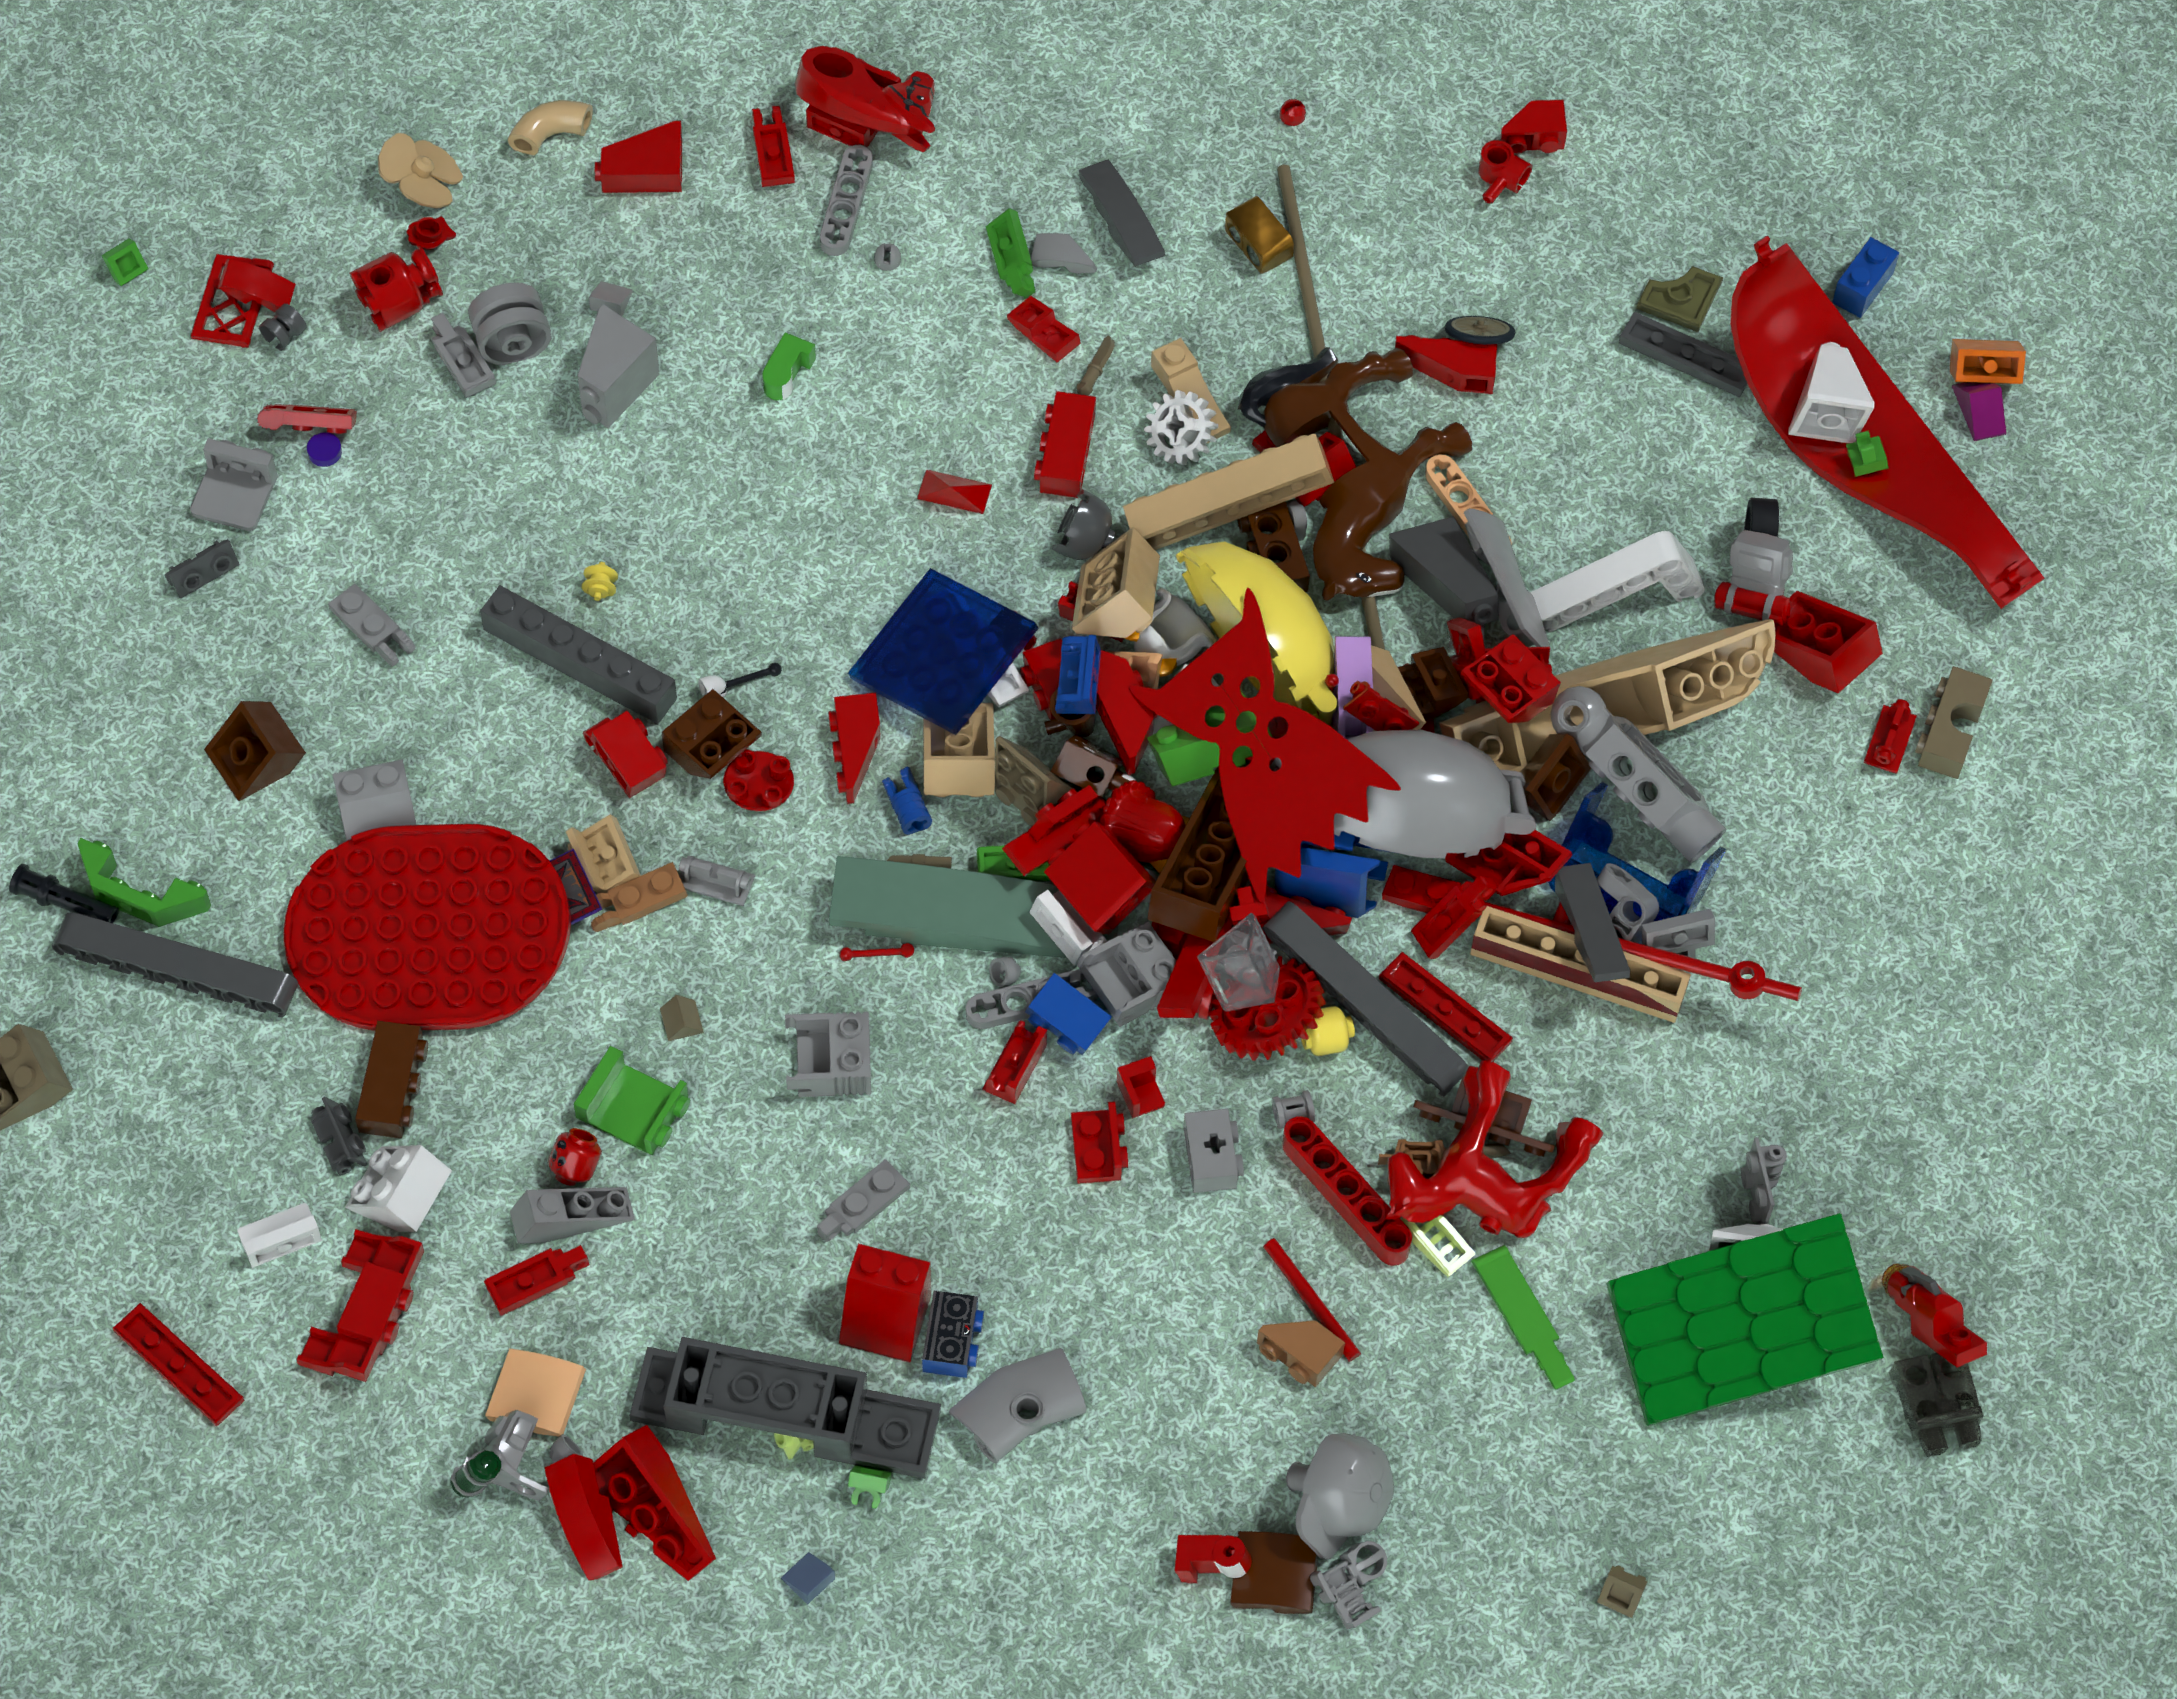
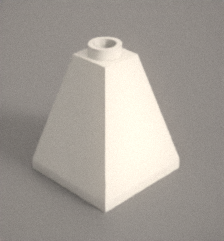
M1834 342L1821 344L1813 359L1790 423L1789 435L1842 443L1856 442L1855 434L1861 433L1874 409V401L1848 348L1840 347L1839 344Z

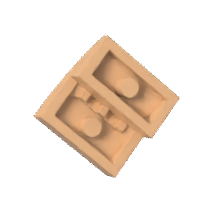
M509 1348L485 1417L489 1421L494 1422L499 1416H505L511 1411L519 1410L538 1419L533 1433L560 1437L564 1434L586 1369L582 1365L560 1358Z

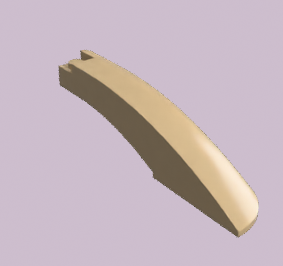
M1763 620L1664 643L1556 675L1555 677L1561 684L1555 699L1567 688L1576 686L1587 687L1600 695L1606 704V709L1614 717H1624L1631 721L1643 735L1663 730L1671 731L1730 708L1743 701L1761 683L1758 679L1766 663L1770 664L1775 647L1774 620ZM1483 701L1465 708L1464 714L1440 723L1442 735L1470 743L1489 755L1501 770L1517 772L1523 771L1550 734H1557L1551 722L1552 704L1528 722L1507 723L1487 701ZM1574 706L1570 712V718L1574 724L1579 725L1583 721V711L1578 706Z

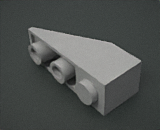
M627 1187L526 1190L510 1210L518 1244L546 1243L635 1220Z

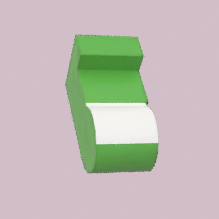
M786 332L783 334L762 373L763 389L767 397L772 400H783L789 397L793 390L792 382L801 366L810 369L816 360L815 344Z

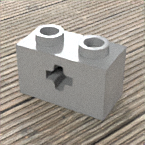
M1228 1108L1184 1113L1183 1128L1193 1193L1237 1189L1238 1176H1244L1242 1155H1235L1233 1143L1239 1142L1238 1127L1236 1121H1230ZM1210 1147H1216L1217 1153L1213 1154Z

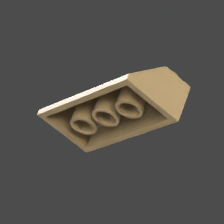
M1134 527L1081 565L1072 629L1076 634L1127 638L1135 631L1137 633L1142 632L1151 624L1160 555Z

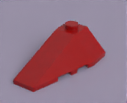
M648 1425L622 1437L593 1462L599 1494L608 1496L611 1511L614 1510L629 1522L625 1531L634 1538L639 1532L643 1533L653 1541V1553L687 1581L691 1580L716 1560L715 1554L669 1454Z

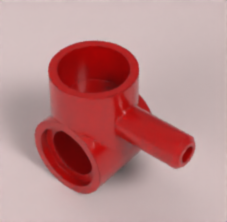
M1490 141L1481 150L1478 171L1480 177L1485 182L1491 184L1482 195L1483 200L1489 204H1492L1505 188L1517 194L1522 188L1521 186L1529 179L1533 168L1532 164L1514 155L1512 147L1504 141Z

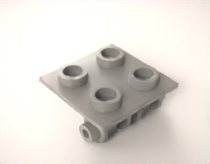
M1758 1137L1754 1138L1750 1152L1746 1153V1165L1741 1168V1179L1743 1187L1751 1190L1753 1200L1749 1201V1211L1752 1222L1768 1224L1775 1205L1771 1189L1778 1183L1787 1154L1785 1149L1779 1145L1760 1147Z

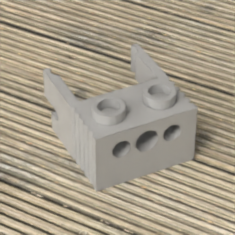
M1147 921L1143 925H1139L1138 928L1135 927L1133 930L1123 933L1122 936L1119 935L1082 954L1077 966L1118 1026L1121 1027L1148 1013L1149 1010H1154L1158 1006L1176 960L1149 921Z
M843 1012L842 1014L836 1013L835 1015L833 1013L785 1014V1028L793 1027L797 1030L798 1073L794 1077L786 1075L787 1090L798 1089L799 1097L835 1096L836 1094L842 1096L843 1094L856 1095L857 1093L860 1095L864 1093L871 1095L869 1012H863L862 1014L860 1012L856 1014L853 1012L849 1014Z

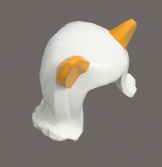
M1159 588L1156 594L1161 597V600L1154 604L1151 624L1142 632L1137 633L1135 631L1125 639L1134 641L1135 652L1160 653L1163 655L1160 669V677L1170 675L1176 667L1191 660L1202 647L1209 648L1216 640L1206 623L1200 616L1196 615L1192 608H1189L1188 604L1177 596L1172 595L1166 589Z

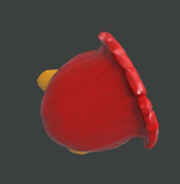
M1131 780L1113 790L1112 797L1107 799L1103 807L1100 822L1137 861L1151 863L1153 868L1160 874L1190 818L1182 816L1170 804L1156 800L1155 792L1150 787L1145 786V783Z

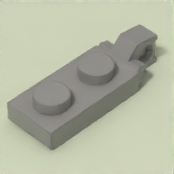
M444 313L432 317V329L437 335L432 338L434 347L466 398L495 385L496 379L493 372L480 355L479 350L465 328H461L459 325L452 328Z
M884 1159L830 1204L825 1210L827 1217L817 1225L818 1235L825 1242H828L841 1231L846 1236L853 1232H858L910 1189V1183Z

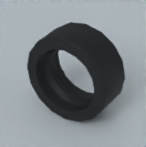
M1751 497L1747 505L1744 530L1778 537L1779 503L1777 499Z

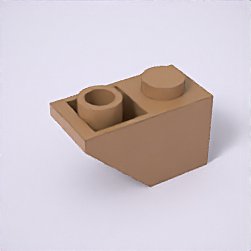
M1316 1320L1263 1325L1258 1330L1257 1344L1260 1345V1352L1267 1359L1273 1362L1280 1360L1288 1366L1290 1375L1296 1381L1302 1384L1309 1382L1315 1388L1343 1356L1345 1342Z

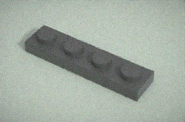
M1637 312L1632 314L1620 335L1619 344L1737 397H1741L1747 386L1738 357Z

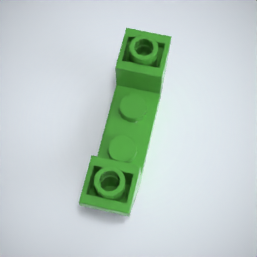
M80 838L77 843L95 899L119 907V910L161 927L208 912L211 907L207 890L201 884L192 880L185 882L175 878L162 900L150 891L143 890L140 892L132 889L123 880L111 877L117 864L109 846L100 841H93L92 843L83 838Z

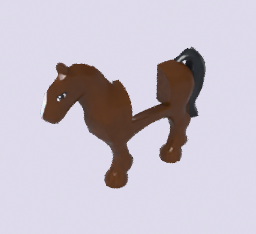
M1325 347L1312 361L1298 365L1279 366L1260 372L1249 381L1240 395L1238 410L1240 409L1242 415L1247 419L1262 426L1276 447L1290 443L1299 436H1309L1328 427L1332 416L1367 461L1337 479L1324 492L1319 501L1323 509L1327 508V511L1315 538L1313 556L1317 575L1324 581L1322 597L1326 601L1332 599L1338 593L1353 597H1375L1394 594L1402 589L1405 581L1403 567L1395 561L1374 557L1364 552L1363 548L1367 545L1373 534L1388 526L1403 511L1411 477L1422 462L1439 454L1460 457L1472 451V441L1468 431L1462 424L1454 422L1447 425L1441 431L1430 427L1419 430L1414 440L1397 454L1365 432L1350 415L1347 401L1349 396L1359 387L1381 380L1400 383L1413 376V366L1410 358L1399 348L1389 351L1384 356L1379 355L1376 351H1370L1363 359L1357 362L1338 363V359L1332 349ZM1328 374L1326 380H1323V381L1319 382L1321 379H1323V378ZM1261 406H1266L1263 411V414H1261L1258 408Z

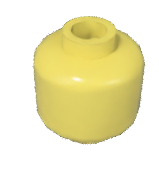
M1338 1006L1321 1008L1324 1016L1314 1018L1318 1028H1307L1306 1033L1309 1039L1301 1038L1304 1049H1310L1315 1056L1345 1051L1348 1048L1349 1038L1355 1036L1351 1016L1345 1017L1343 1011Z

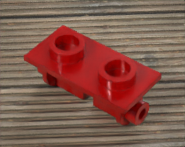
M1356 681L1351 686L1350 693L1353 694V699L1343 706V709L1375 731L1413 730L1419 725V721L1411 717L1406 708H1400L1387 698L1381 697L1366 681Z
M1898 699L1890 707L1883 705L1864 760L1865 764L1895 774L1898 773L1917 715L1911 714L1909 703L1906 700Z

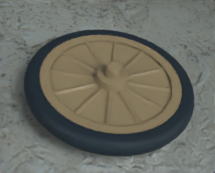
M1484 316L1456 317L1450 319L1445 324V331L1449 336L1473 344H1502L1511 341L1516 334L1514 327L1509 323Z

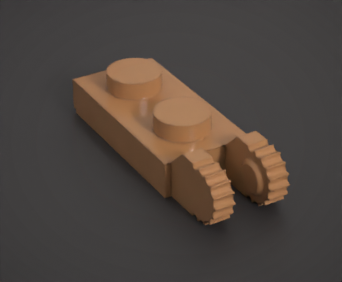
M668 863L607 890L608 893L596 894L602 909L614 905L616 911H607L600 916L598 915V917L592 920L591 926L593 931L599 932L620 923L625 925L686 898L688 894L674 863Z

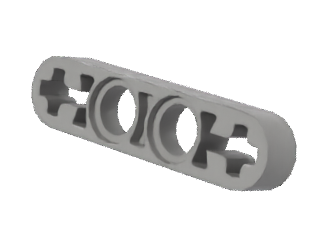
M853 145L845 150L822 225L820 246L822 251L831 256L842 255L850 247L873 167V155L871 150L863 145ZM857 157H862L863 161L859 163L858 173L854 172L853 161ZM847 183H854L859 186V189L853 193L844 192L841 188ZM846 209L852 215L847 219H838L834 216V213L837 210ZM835 228L840 229V240L836 244H831L830 240L834 237Z
M1080 969L1057 974L1092 1002L1097 1000L1098 995L1093 988L1091 991L1085 992L1083 987H1079L1080 980L1086 979ZM1051 976L980 993L971 997L966 1005V1019L968 1023L974 1028L987 1029L1029 1018L1030 1015L1025 1012L1027 1007ZM1018 996L1022 997L1027 1002V1005L1020 1011H1014L1007 1006V1001L1012 997ZM996 1000H1001V1011L1003 1014H998ZM983 1005V1008L988 1010L987 1017L981 1018L979 1013H975L976 1006Z

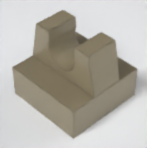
M1619 1565L1616 1567L1612 1566L1597 1602L1632 1618L1647 1585L1646 1578L1641 1575L1636 1577L1624 1571L1625 1568Z

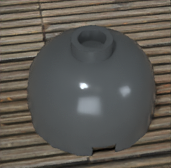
M1082 489L1076 495V497L1082 500L1077 507L1072 504L1069 506L1057 533H1065L1061 543L1052 545V549L1057 553L1075 560H1086L1093 557L1100 548L1104 549L1111 544L1115 536V532L1110 530L1113 518L1109 507L1096 495Z

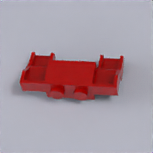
M355 1229L352 1244L346 1257L343 1256L341 1263L342 1267L361 1274L338 1322V1333L328 1332L311 1326L308 1341L302 1354L298 1355L296 1359L298 1365L333 1376L336 1372L366 1382L378 1355H383L387 1344L392 1345L399 1330V1323L397 1321L401 1312H407L412 1303L414 1291L411 1290L410 1283L424 1254L422 1242L404 1236H381Z

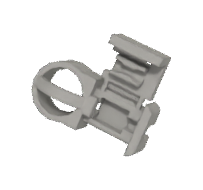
M1373 1541L1352 1545L1348 1551L1339 1556L1342 1562L1324 1573L1316 1571L1310 1575L1313 1586H1320L1322 1589L1318 1594L1323 1603L1335 1602L1333 1605L1346 1629L1357 1627L1381 1611L1379 1606L1372 1607L1371 1603H1365L1364 1595L1361 1594L1364 1590L1362 1587H1359V1585H1363L1371 1579L1380 1577L1387 1566V1556L1384 1549ZM1361 1548H1367L1373 1553V1555L1359 1563L1356 1562L1358 1551ZM1376 1562V1567L1371 1574L1366 1575L1361 1571ZM1363 1608L1366 1609V1611L1362 1612L1361 1614L1352 1619V1615L1362 1610Z

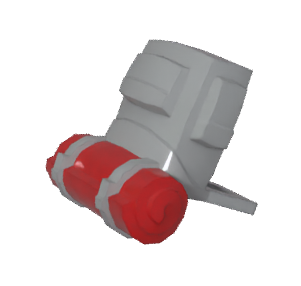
M1748 530L1742 531L1731 544L1730 565L1733 567L1731 582L1723 581L1717 587L1714 595L1715 608L1723 610L1727 614H1737L1761 621L1772 619L1774 624L1783 626L1788 620L1791 611L1790 598L1783 596L1785 583L1793 574V551L1790 549V542L1765 533Z

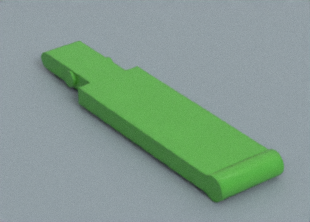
M1502 1245L1471 1260L1526 1355L1534 1353L1538 1360V1366L1541 1371L1544 1370L1554 1389L1557 1390L1574 1382L1575 1378L1564 1360V1355L1562 1352H1559L1554 1343L1559 1340V1336L1513 1260L1508 1248Z

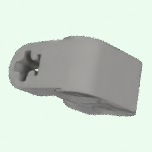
M1607 863L1596 879L1600 887L1619 901L1610 913L1614 928L1622 934L1623 939L1639 943L1642 938V924L1654 921L1659 912V903L1657 898L1621 867ZM1634 901L1641 906V917L1637 916L1633 910Z

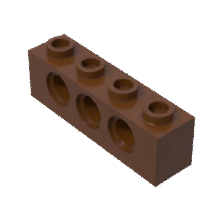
M1286 501L1237 519L1240 533H1247L1249 539L1246 542V550L1270 560L1282 561L1275 564L1302 590L1308 592L1310 574ZM1269 531L1272 532V534H1264L1262 532Z

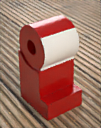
M1178 1535L1175 1573L1181 1582L1197 1583L1198 1573H1223L1230 1578H1239L1245 1575L1251 1568V1555L1242 1540L1236 1536Z

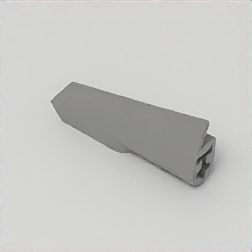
M1470 508L1464 511L1468 520L1465 527L1473 551L1483 562L1491 566L1498 581L1495 590L1498 594V616L1503 630L1509 636L1514 634L1526 647L1533 645L1536 647H1550L1535 599L1525 587L1504 522L1484 511Z

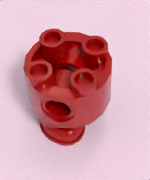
M418 246L412 252L411 259L413 263L409 265L398 254L390 252L349 273L357 288L355 292L364 308L368 306L372 314L370 316L374 324L377 325L379 332L420 312L424 305L430 303V298L443 296L436 271L421 246Z

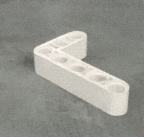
M1661 531L1530 593L1535 599L1544 629L1553 632L1659 581L1678 602H1683L1682 598L1694 596L1695 599L1699 598L1704 593L1705 588L1694 559L1671 532Z

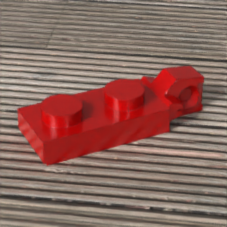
M1478 876L1473 882L1466 881L1462 885H1456L1411 929L1412 934L1429 959L1438 958L1486 909L1487 905L1484 901L1490 899L1499 888L1492 877Z
M581 1245L563 1253L561 1248L554 1251L550 1248L485 1279L484 1284L500 1316L567 1285L568 1282L576 1278L574 1272L590 1264Z

